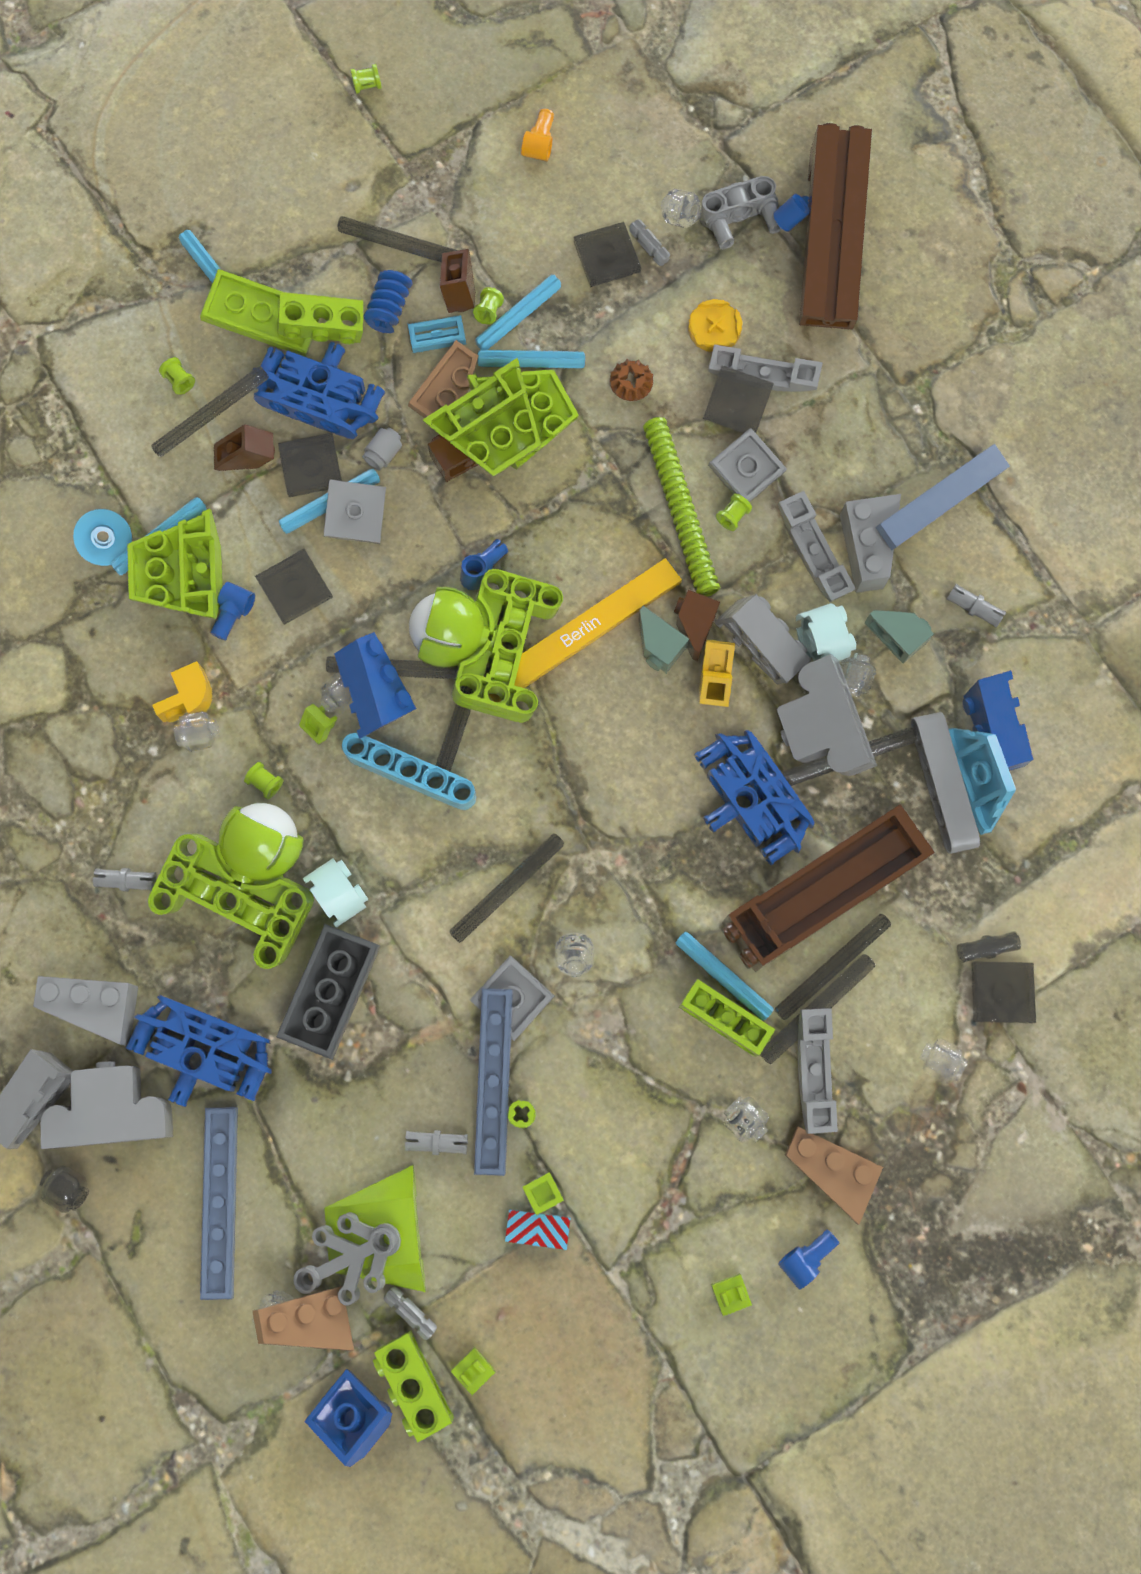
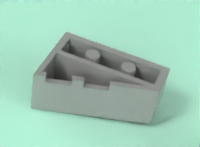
M901 494L847 501L843 506L840 519L856 593L883 589L890 578L894 549L891 550L876 529V526L899 511Z
M755 594L737 600L714 623L719 628L725 625L736 636L732 641L738 647L743 643L752 653V660L776 684L787 683L811 661L806 654V647L800 641L794 640L788 632L789 627L780 618H776L770 611L771 606L766 599Z
M38 976L33 1007L117 1044L126 1046L132 1036L138 986L121 982Z
M30 1049L0 1094V1144L6 1149H18L41 1121L44 1111L53 1106L71 1084V1073L73 1070L52 1053Z

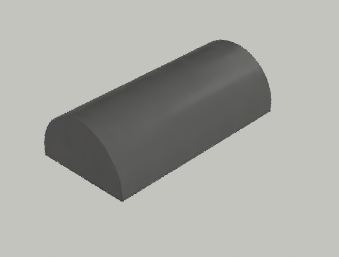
M324 924L276 1037L333 1060L381 946Z

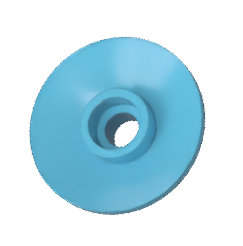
M95 509L85 513L77 521L73 532V540L77 551L85 560L95 565L108 566L127 550V544L132 542V533L126 520L118 513L108 509ZM100 531H105L109 537L107 540L102 541L98 539L97 534Z

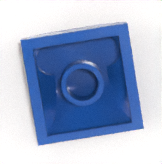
M346 1369L304 1422L344 1466L351 1467L363 1459L389 1427L393 1413L387 1403L379 1400L350 1370Z

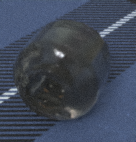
M60 1166L54 1171L49 1170L40 1181V1186L42 1187L40 1198L58 1212L67 1213L71 1210L75 1211L82 1206L89 1194L87 1180L83 1175L68 1166Z

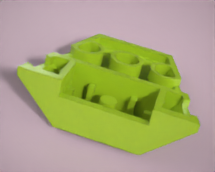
M518 357L494 372L493 377L449 406L446 404L423 419V422L493 477L541 446Z
M554 370L521 372L541 446L511 465L516 470L579 416ZM476 374L468 375L467 379L470 390H473L493 376L477 377Z
M210 508L203 511L202 515L186 521L184 519L179 521L177 526L163 532L160 530L127 544L130 600L216 619L220 607L218 596L223 587L220 540Z
M414 1165L324 1208L325 1224L332 1228L334 1234L358 1245H362L369 1240L352 1232L348 1234L342 1233L337 1226L340 1216L352 1212L357 1215L360 1222L374 1228L384 1223L393 1225L400 1234L401 1244L396 1253L387 1257L383 1270L385 1284L426 1292L416 1205L417 1192ZM346 1218L345 1224L348 1228H351V1221ZM384 1234V1242L390 1244L389 1238ZM327 1247L329 1261L343 1255V1253ZM374 1253L365 1257L360 1275L361 1279H364L370 1273ZM349 1266L336 1273L347 1275ZM371 1278V1281L377 1282L376 1278Z

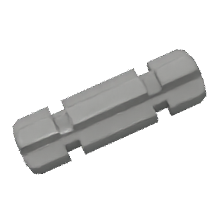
M640 219L635 220L630 224V233L634 238H639L638 242L650 256H654L653 260L659 266H663L670 260V253L665 247L661 248L662 244L649 229H645L646 225Z
M392 1287L385 1294L384 1301L391 1308L394 1306L396 1308L395 1312L413 1329L416 1327L418 1329L417 1333L424 1340H428L436 1331V1324L430 1319L427 1320L424 1317L425 1314L408 1297L405 1299L403 1297L404 1293L398 1287Z

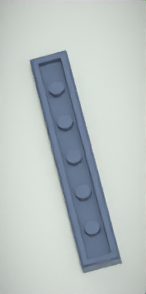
M993 444L877 525L876 529L889 548L893 550L1009 468L1010 465L997 446Z
M482 988L474 1175H506L513 989Z
M238 1107L205 1108L200 1300L234 1298Z

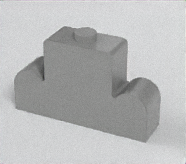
M829 654L805 665L801 669L798 678L801 687L807 690L809 694L781 705L777 709L784 729L781 730L782 739L787 747L790 746L794 759L806 764L828 755L827 760L830 768L846 776L856 775L876 767L874 755L839 660Z
M115 1061L98 1062L94 1069L72 1071L71 1106L54 1105L49 1107L42 1114L40 1122L41 1149L173 1137V1118L170 1103L161 1097L148 1096L141 1099L140 1068L129 1065L115 1066Z

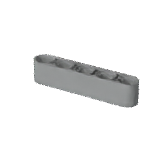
M937 712L912 718V735L948 854L979 848L980 837L943 713Z

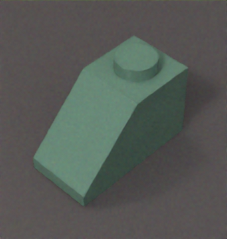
M642 606L639 612V626L644 657L651 668L656 671L661 669L667 674L687 649L689 639L645 606Z
M873 610L865 621L869 629L902 663H905L926 645L934 635L929 623L925 619L919 618L915 613Z

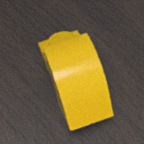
M706 640L700 677L699 704L729 707L735 643Z
M196 661L171 672L179 693L152 705L156 715L163 722H175L182 717L180 716L187 712L195 721L202 717L209 709L212 701V688L204 669ZM196 712H202L203 715L200 716V713H198V714L195 715V713H196Z

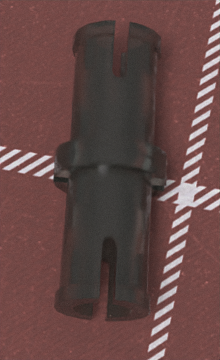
M1015 931L993 937L985 935L977 941L958 944L957 954L962 963L985 957L993 959L998 954L1020 950L1021 941Z

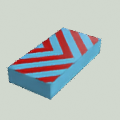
M509 1209L505 1242L567 1250L571 1217L541 1213L536 1216L534 1212Z

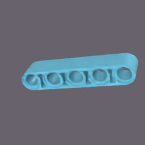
M350 733L342 742L343 752L354 765L460 810H467L476 802L477 797L474 785L466 778L365 736L359 739L357 733ZM358 743L364 745L361 753H350L353 745ZM381 755H389L391 757L388 764L384 766L377 765L376 760ZM407 766L417 768V772L412 777L402 775L403 770ZM434 777H440L444 780L442 786L436 789L428 786L429 781ZM465 788L471 792L470 796L465 800L455 798V793L459 789Z

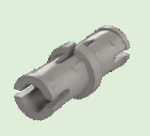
M955 584L946 599L969 611L968 615L972 617L976 615L994 627L999 625L1006 611L985 601V597L982 595L976 596L958 584Z
M96 868L94 875H98V878L93 877V886L119 888L121 891L126 892L129 889L152 891L153 882L157 880L156 872H133L129 868H122L121 871Z
M434 1130V1133L406 1131L405 1139L418 1142H405V1151L432 1152V1155H439L440 1152L467 1154V1145H455V1143L468 1144V1134H441L439 1130Z

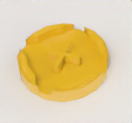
M711 299L703 301L692 311L689 318L688 332L691 340L697 347L707 352H713L714 345L733 347L741 336L743 322L739 311L731 307L730 303L724 300Z

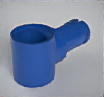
M794 194L773 213L774 219L781 229L789 232L810 213L808 196L801 197L798 194Z
M495 539L481 554L477 553L476 555H469L464 558L460 574V581L464 588L472 591L478 590L485 573L493 569V565L508 553V548L504 543L499 546L501 544L499 539ZM469 571H476V572H478L479 574L472 575V574H470V573H468V572H469Z
M226 582L218 596L219 610L221 612L210 633L226 641L236 619H240L241 615H248L255 602V593L231 582Z
M826 1229L808 1247L804 1245L802 1248L797 1246L779 1261L778 1265L800 1290L817 1277L820 1273L817 1269L821 1266L820 1261L840 1243Z

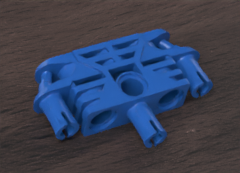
M334 342L329 343L321 362L291 351L286 352L285 360L284 354L280 350L275 349L273 353L274 347H269L260 367L253 368V376L256 379V387L258 389V392L254 393V400L258 404L284 416L348 439L356 438V430L360 427L362 428L367 423H374L378 420L379 417L375 412L385 391L379 386L374 390L375 385L369 384L361 404L358 405L357 403H360L362 399L361 394L363 395L366 390L363 379L337 369L342 356L345 354V349L339 344L334 348ZM320 379H327L323 383H316ZM270 388L273 392H266V389ZM347 419L355 420L350 425L346 423Z
M745 730L744 736L715 734V742L694 754L697 762H702L700 766L703 769H706L725 755L728 757L725 763L721 762L717 765L716 770L712 768L707 774V778L725 804L703 817L706 825L710 824L709 829L714 833L717 829L736 818L755 847L759 846L763 840L767 841L771 835L774 836L781 832L783 836L761 849L764 857L775 851L766 859L770 865H773L774 862L792 850L799 853L806 829L813 828L815 823L798 795L751 731ZM741 744H747L748 749L742 753L736 747ZM739 796L747 797L751 802V806L748 808L740 807L736 802V798ZM758 797H759V798L761 799V801H762V802L759 803V804H758ZM797 818L800 824L794 830L790 822Z
M159 995L157 997L160 1000L158 1004L149 1008L142 1015L137 1014L133 1017L138 1019V1023L125 1048L144 1055L151 1036L157 1027L155 1036L158 1037L157 1042H151L150 1047L154 1049L152 1052L147 1051L145 1057L181 1071L168 1098L173 1103L176 1102V1104L186 1107L197 1079L234 1092L236 1086H233L234 1081L239 1082L241 1076L237 1074L239 1071L244 1070L246 1064L249 1067L236 1094L255 1101L265 1074H272V1069L268 1067V1054L266 1052V1043L271 1044L269 1039L197 1009ZM165 1008H171L166 1021L156 1019ZM168 1030H173L185 1035L183 1040L168 1035ZM197 1040L211 1046L210 1051L193 1047L195 1041ZM252 1041L256 1042L257 1046L255 1059L247 1054ZM223 1051L238 1057L237 1063L220 1056L221 1052ZM198 1053L201 1056L202 1062L199 1068L193 1070L190 1067L189 1061L192 1055Z

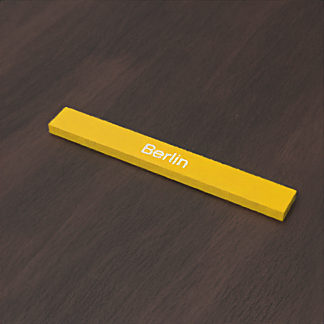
M666 558L522 653L514 685L526 688L639 612L642 606H648L681 584L682 579ZM488 694L493 702H501L498 695Z

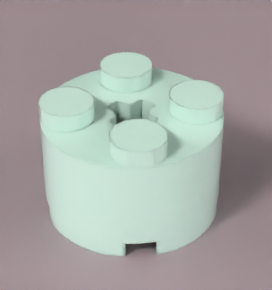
M830 603L796 616V621L801 620V627L796 628L798 640L806 647V654L809 658L812 657L813 661L829 654L841 661L849 658L851 651L856 650L855 638L851 633H848L845 624L847 622V614L843 606L836 607Z
M334 858L305 876L303 880L305 883L310 880L313 882L314 886L311 887L310 891L329 918L333 915L336 916L337 920L333 924L337 928L365 909L366 905L364 902L369 899L359 884L354 887L351 885L347 877L352 874L342 859L336 863Z

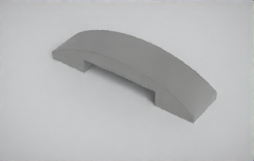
M714 345L709 372L729 381L751 387L775 391L801 392L817 390L823 362L795 358L794 363L741 355V349Z
M801 491L780 501L778 506L793 544L809 574L828 601L832 602L855 591L856 588L844 565L839 566L814 519L817 514L805 492Z
M831 1008L802 1009L799 1015L798 1076L802 1113L807 1134L838 1132L836 1101L832 1099L829 1039H833Z

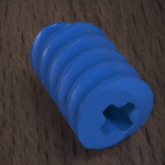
M384 270L378 275V281L374 286L371 300L367 305L368 310L364 313V320L376 331L394 333L392 326H396L399 323L397 316H400L403 312L401 307H404L406 303L404 298L409 295L407 288H411L413 283L403 273Z

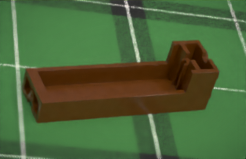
M826 123L817 126L810 149L808 170L810 213L807 219L799 325L853 330L858 320L872 129L853 125L848 130H839L840 126L834 123Z
M900 804L761 896L757 895L728 914L722 922L724 925L722 932L731 944L737 942L742 950L739 953V957L746 968L750 969L752 967L757 972L929 858L935 852Z

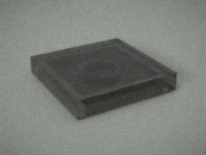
M624 222L573 237L574 245L590 287L641 272L640 262Z
M722 365L703 420L743 434L750 428L757 433L774 383Z
M333 433L278 443L289 497L329 490L330 480L342 481Z
M305 549L255 576L284 625L333 598Z
M971 962L973 1022L1036 1023L1034 963Z

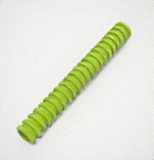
M655 417L643 425V430L646 432L645 436L648 439V446L651 448L650 452L654 455L653 461L656 463L655 467L658 470V477L661 478L660 483L664 486L663 492L666 494L665 499L668 502V508L671 509L670 514L674 517L673 524L677 525L675 530L679 533L678 539L682 541L680 546L684 549L683 555L687 557L685 561L689 565L688 571L692 573L690 577L694 581L693 586L697 589L696 593L708 597L717 593L721 587L719 583H716L718 577L714 575L715 568L711 567L713 562L711 559H708L710 557V553L706 551L708 546L706 543H703L705 537L701 535L702 528L699 527L700 522L696 519L695 506L691 503L692 497L689 495V489L686 488L687 482L683 480L685 475L681 472L682 466L679 464L680 460L677 457L676 449H674L675 444L671 441L672 435L669 433L670 429L667 426V420L663 417Z

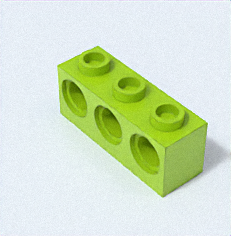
M280 292L278 335L285 336L288 339L312 338L317 342L328 340L340 341L347 345L361 342L363 333V300ZM288 315H295V316H297L299 319H298V320H290V319L287 318V316H288ZM315 318H323L327 322L319 323ZM349 320L354 325L347 326L342 321Z
M698 979L694 982L679 1006L681 1010L753 1057L761 1054L776 1030Z
M412 1330L379 1347L374 1352L376 1358L373 1359L376 1371L380 1377H386L390 1388L387 1389L388 1395L395 1407L400 1406L405 1416L402 1419V1423L409 1437L414 1435L418 1443L452 1424L454 1416ZM393 1349L401 1350L405 1355V1363L394 1365L389 1359L390 1351ZM407 1379L416 1380L420 1386L419 1393L415 1395L406 1393L403 1387L404 1381ZM421 1409L431 1410L434 1414V1422L428 1425L421 1423L418 1419V1411Z

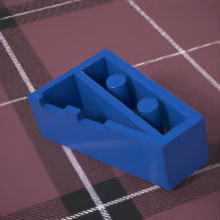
M375 632L356 639L334 653L344 688H349L353 703L349 704L351 713H356L360 729L357 730L359 739L417 709Z
M1011 670L977 680L963 696L964 711L968 716H971L974 725L972 731L996 734L1009 771L1025 767L1034 760L1025 724H1019L1015 707H1019L1020 703L1018 697L1012 698L1008 683L1009 680L1013 679Z

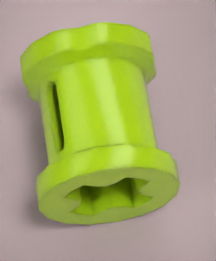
M372 64L371 68L357 71L350 69L356 94H359L361 90L373 87L382 89L376 64Z
M486 287L480 293L481 300L474 307L473 314L478 322L491 325L496 321V311L502 306L504 297L499 290Z
M177 357L169 358L159 368L160 375L168 379L172 384V390L177 395L185 394L193 388L195 378L191 374L186 373Z
M737 493L731 496V502L726 508L716 514L717 521L730 531H735L741 518L752 511L750 502Z
M257 762L245 775L244 782L247 785L252 784L263 792V797L268 800L279 791L283 784V778L280 776L275 777L264 769L263 763Z
M520 1100L511 1104L508 1119L513 1126L527 1128L534 1122L536 1112L532 1104L528 1101ZM519 1106L522 1109L529 1108L530 1111L527 1114L529 1120L527 1122L523 1120L515 1121L514 1117L517 1115L516 1107Z

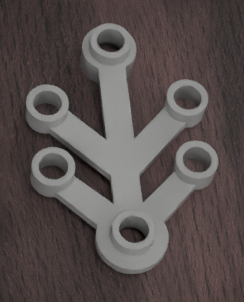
M352 1212L339 1217L337 1221L338 1229L344 1234L352 1232L369 1241L358 1245L335 1235L330 1226L323 1225L316 1228L312 1234L313 1242L317 1246H327L343 1253V1255L317 1268L308 1265L299 1269L294 1275V1285L300 1293L308 1294L318 1289L322 1279L349 1266L344 1285L338 1292V1299L346 1306L355 1303L360 1297L357 1285L365 1257L373 1253L374 1258L371 1270L365 1276L363 1284L370 1293H375L384 1287L385 1277L383 1270L388 1256L398 1251L401 1244L400 1234L391 1224H380L376 1228L364 1224ZM346 1218L351 1221V1228L346 1226ZM321 1231H323L326 1234L325 1241L322 1240L320 1237ZM384 1234L389 1238L390 1244L384 1242ZM309 1273L313 1278V1283L308 1278ZM372 1277L376 1278L378 1282L377 1287L372 1284ZM346 1290L352 1293V1299L346 1296Z

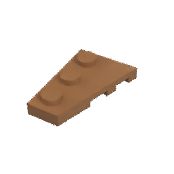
M456 340L409 401L408 407L426 418L447 404L449 406L467 394L469 390L467 376L474 374L478 355Z
M797 1127L785 1156L859 1225L883 1167L819 1136L807 1134L806 1130Z
M342 1286L253 1310L258 1344L354 1351L346 1305H343L338 1299V1292Z

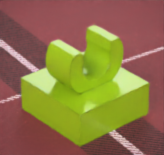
M313 703L305 708L299 726L319 745L327 740L330 730L335 726L338 717L335 715L329 719L325 715L327 707L323 705L318 708Z
M550 1172L522 1187L536 1216L564 1201Z
M740 1273L711 1284L722 1316L752 1306Z
M475 1347L451 1370V1373L471 1395L496 1372Z

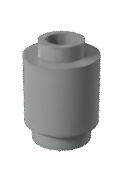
M380 428L364 449L365 454L362 456L364 461L378 471L383 467H387L402 447L400 435L391 428Z

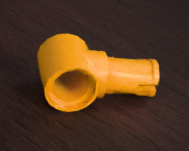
M541 109L535 127L531 129V132H525L521 148L522 156L548 162L553 142L550 129L554 113L551 110Z

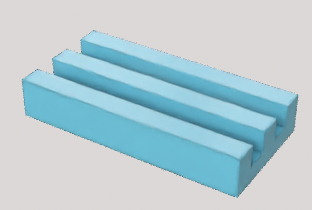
M461 315L408 324L413 353L451 347L456 340L463 345L466 344ZM458 326V328L441 330L442 328ZM433 330L431 333L415 335L418 332Z

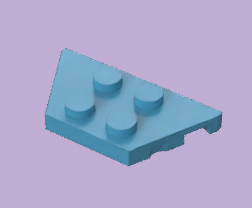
M950 728L949 733L980 835L990 833L1016 791L996 734Z

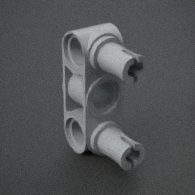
M759 176L709 192L703 197L700 222L703 226L713 231L720 249L730 248L734 244V238L728 224L740 222L758 214L763 215L771 234L782 230L773 216V213L778 209V198L775 193L776 183L768 176Z

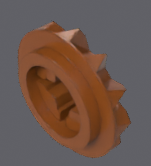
M627 358L625 362L617 363L614 370L611 371L610 386L615 395L623 400H641L650 393L653 387V374L649 370V366L642 364L639 359L637 361H629ZM629 372L633 374L634 378H637L635 388H633L629 380H626L628 379Z

